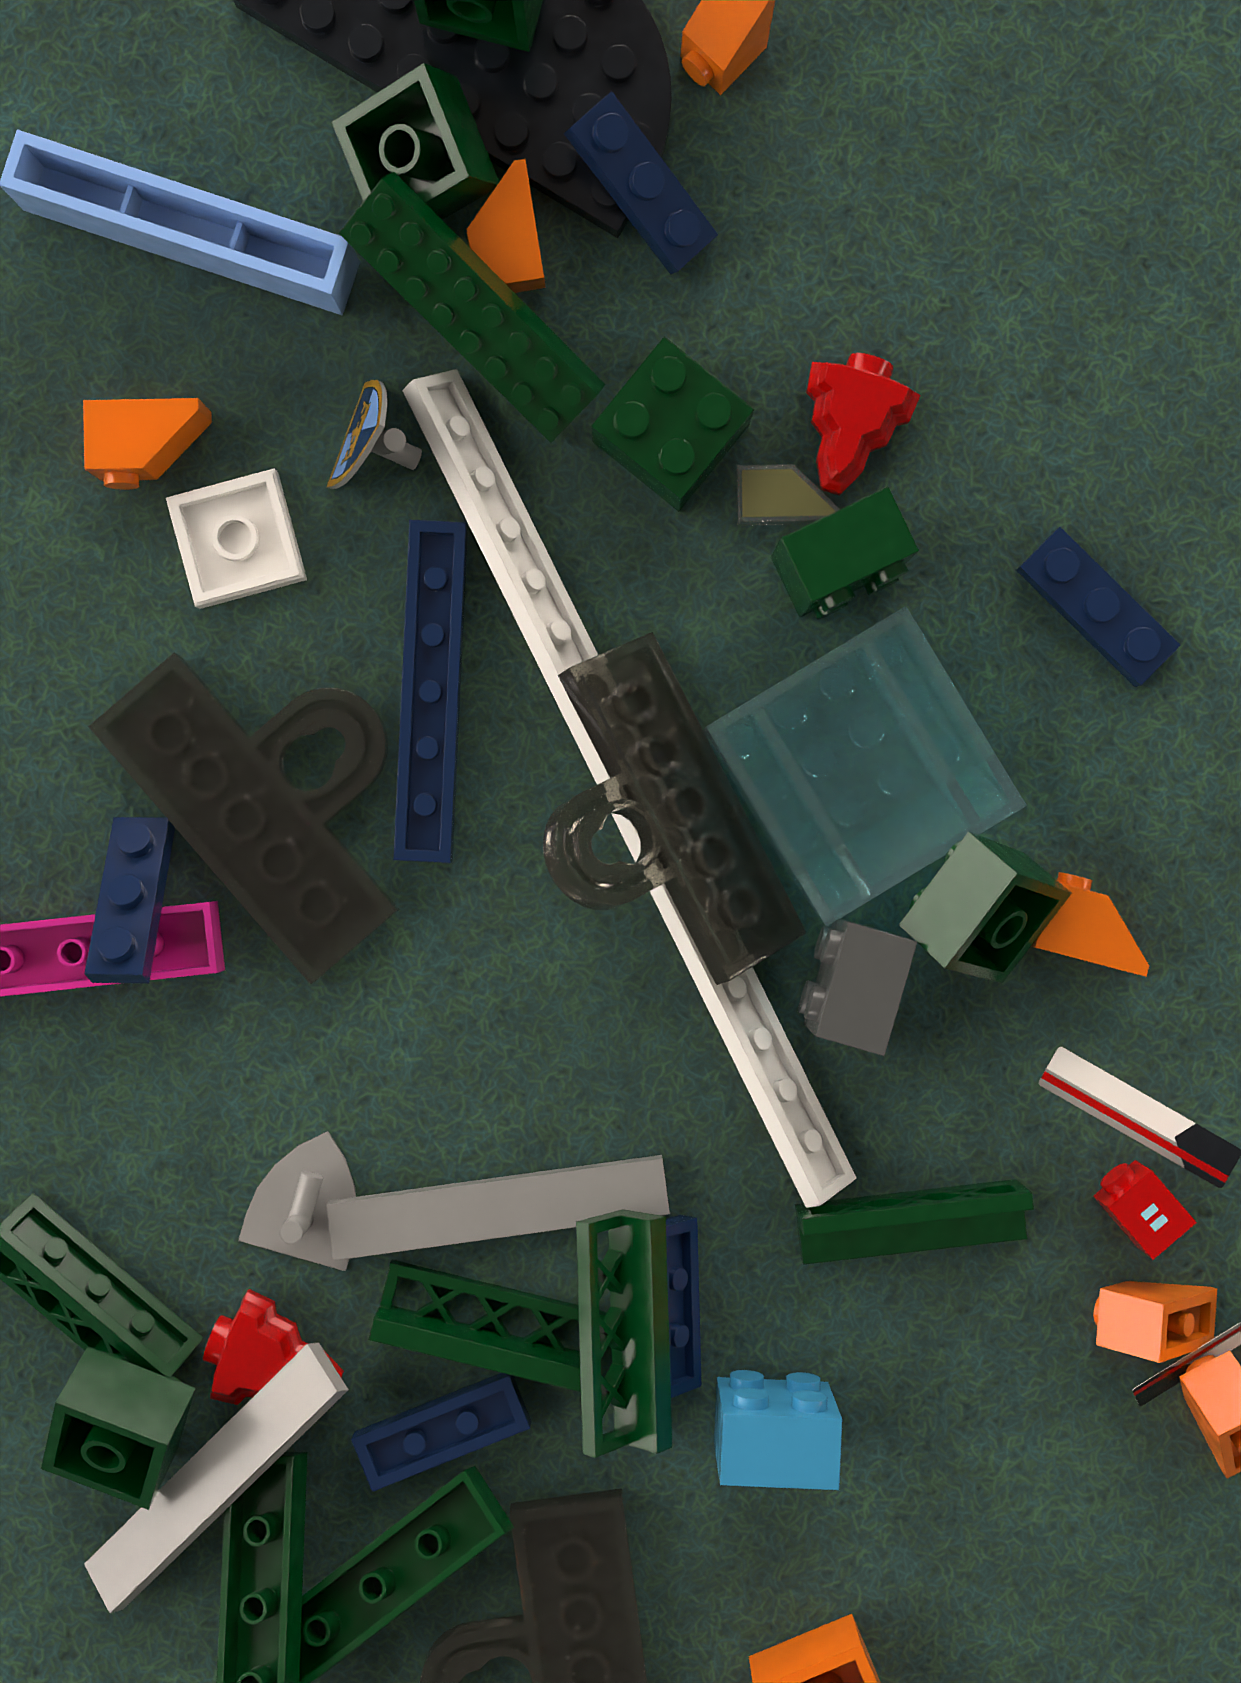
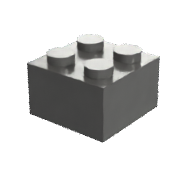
M834 917L832 927L823 926L817 939L814 958L820 960L821 965L816 982L807 980L800 998L798 1013L804 1014V1025L816 1037L885 1056L917 941Z

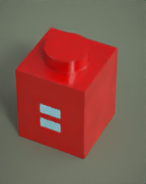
M1136 1160L1130 1165L1123 1163L1110 1170L1100 1183L1103 1188L1093 1196L1134 1245L1152 1260L1197 1223L1156 1174Z

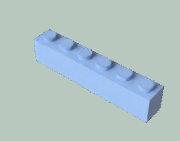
M18 129L0 179V187L23 211L342 316L360 264L354 248L342 236Z

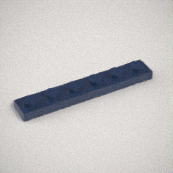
M409 520L393 860L452 863L468 540V525L466 522Z

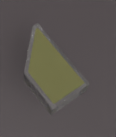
M794 464L737 465L736 467L737 525L811 524L840 510Z

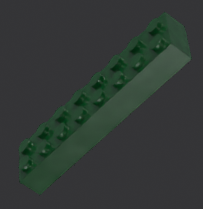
M395 172L383 177L340 230L339 234L550 443L555 440L606 385Z
M286 1451L224 1511L216 1683H299L308 1452Z
M476 1466L461 1472L302 1596L299 1683H314L514 1528V1525Z

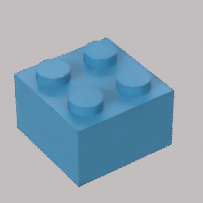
M751 1370L733 1371L730 1373V1378L717 1377L714 1448L720 1485L839 1490L842 1417L829 1383L820 1382L821 1379L817 1375L803 1372L790 1373L786 1376V1380L764 1379L763 1374Z

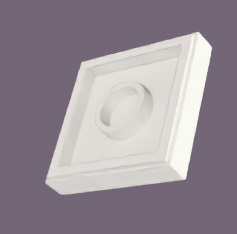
M275 468L166 498L195 607L202 609L307 580L280 477Z

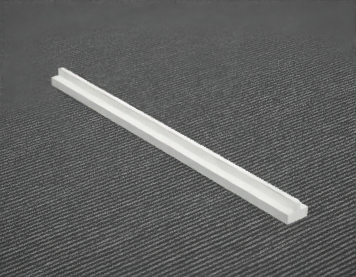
M455 369L413 379L402 391L806 1208L820 1206L857 1179L458 370Z

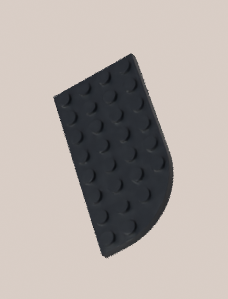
M233 0L236 8L377 93L423 63L457 76L491 162L507 171L514 160L526 159L530 186L616 238H619L629 219L563 133L612 91L661 158L665 151L671 114V76L660 32L642 0H543L530 52L419 24L414 0Z

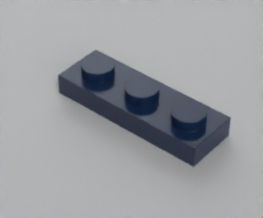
M612 91L563 133L670 275L678 272L718 235Z
M1061 527L1054 530L1016 569L1134 687L1141 686L1180 646Z
M113 817L84 973L92 983L149 984L175 832V827L170 818Z
M684 1215L666 1219L671 1398L702 1386L698 1225L696 1217Z
M499 1373L354 1432L351 1440L370 1488L374 1492L528 1430L531 1427V1418L514 1376Z

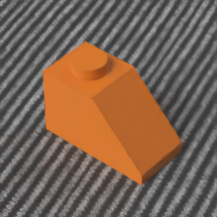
M701 0L682 31L680 57L687 74L697 84L701 86L709 84L722 95L767 48L775 0Z
M526 159L514 160L466 230L469 247L514 293L546 287Z
M199 398L83 400L84 469L99 480L104 481V486L107 488L120 490L139 488V480H157L212 423V412Z
M1059 872L1057 881L1072 894L1031 947L1147 977L1149 964L1110 897L1090 891L1093 880Z
M1125 1281L1100 1288V1294L1096 1300L1093 1313L1094 1322L1097 1325L1096 1345L1157 1363L1196 1351L1199 1347L1214 1339L1217 1288Z
M1229 1350L1218 1357L1207 1355L1197 1359L1188 1366L1185 1374L1179 1376L1184 1399L1227 1479L1241 1472V1366Z

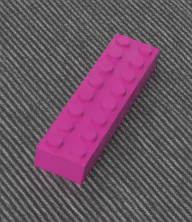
M218 901L162 907L150 980L225 971ZM95 914L0 924V997L120 984L92 983L84 974Z

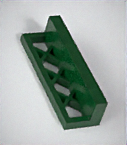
M1017 1179L828 1200L820 1206L806 1208L804 1203L795 1204L801 1260L803 1265L1028 1239L1024 1211L1034 1210L1032 1192Z
M34 1193L0 1223V1279L83 1350L90 1347L103 1353H114L122 1356L129 1363L170 1378L203 1340L199 1333Z
M622 1209L576 1221L583 1454L597 1458L626 1445L658 1454L672 1448L666 1216ZM608 1230L609 1249L601 1262L598 1259L597 1233ZM607 1288L610 1291V1308L602 1320L599 1316V1301ZM609 1345L612 1348V1364L605 1377L601 1375V1358ZM611 1403L614 1410V1430L603 1434L602 1418Z
M391 1260L380 1306L373 1318L368 1340L581 1392L580 1351L564 1348L554 1332L556 1328L571 1319L579 1321L578 1305ZM399 1277L422 1282L433 1301L416 1311L393 1306ZM435 1286L451 1290L440 1295ZM462 1292L475 1295L487 1314L471 1324L458 1322L454 1319L445 1303ZM489 1299L504 1302V1304L494 1309ZM516 1306L532 1310L541 1327L524 1338L511 1335L499 1316ZM437 1308L442 1317L430 1315L428 1313ZM599 1310V1316L603 1320L607 1312ZM543 1312L557 1315L558 1317L548 1322ZM492 1321L497 1331L483 1328V1326ZM547 1335L552 1344L536 1340Z

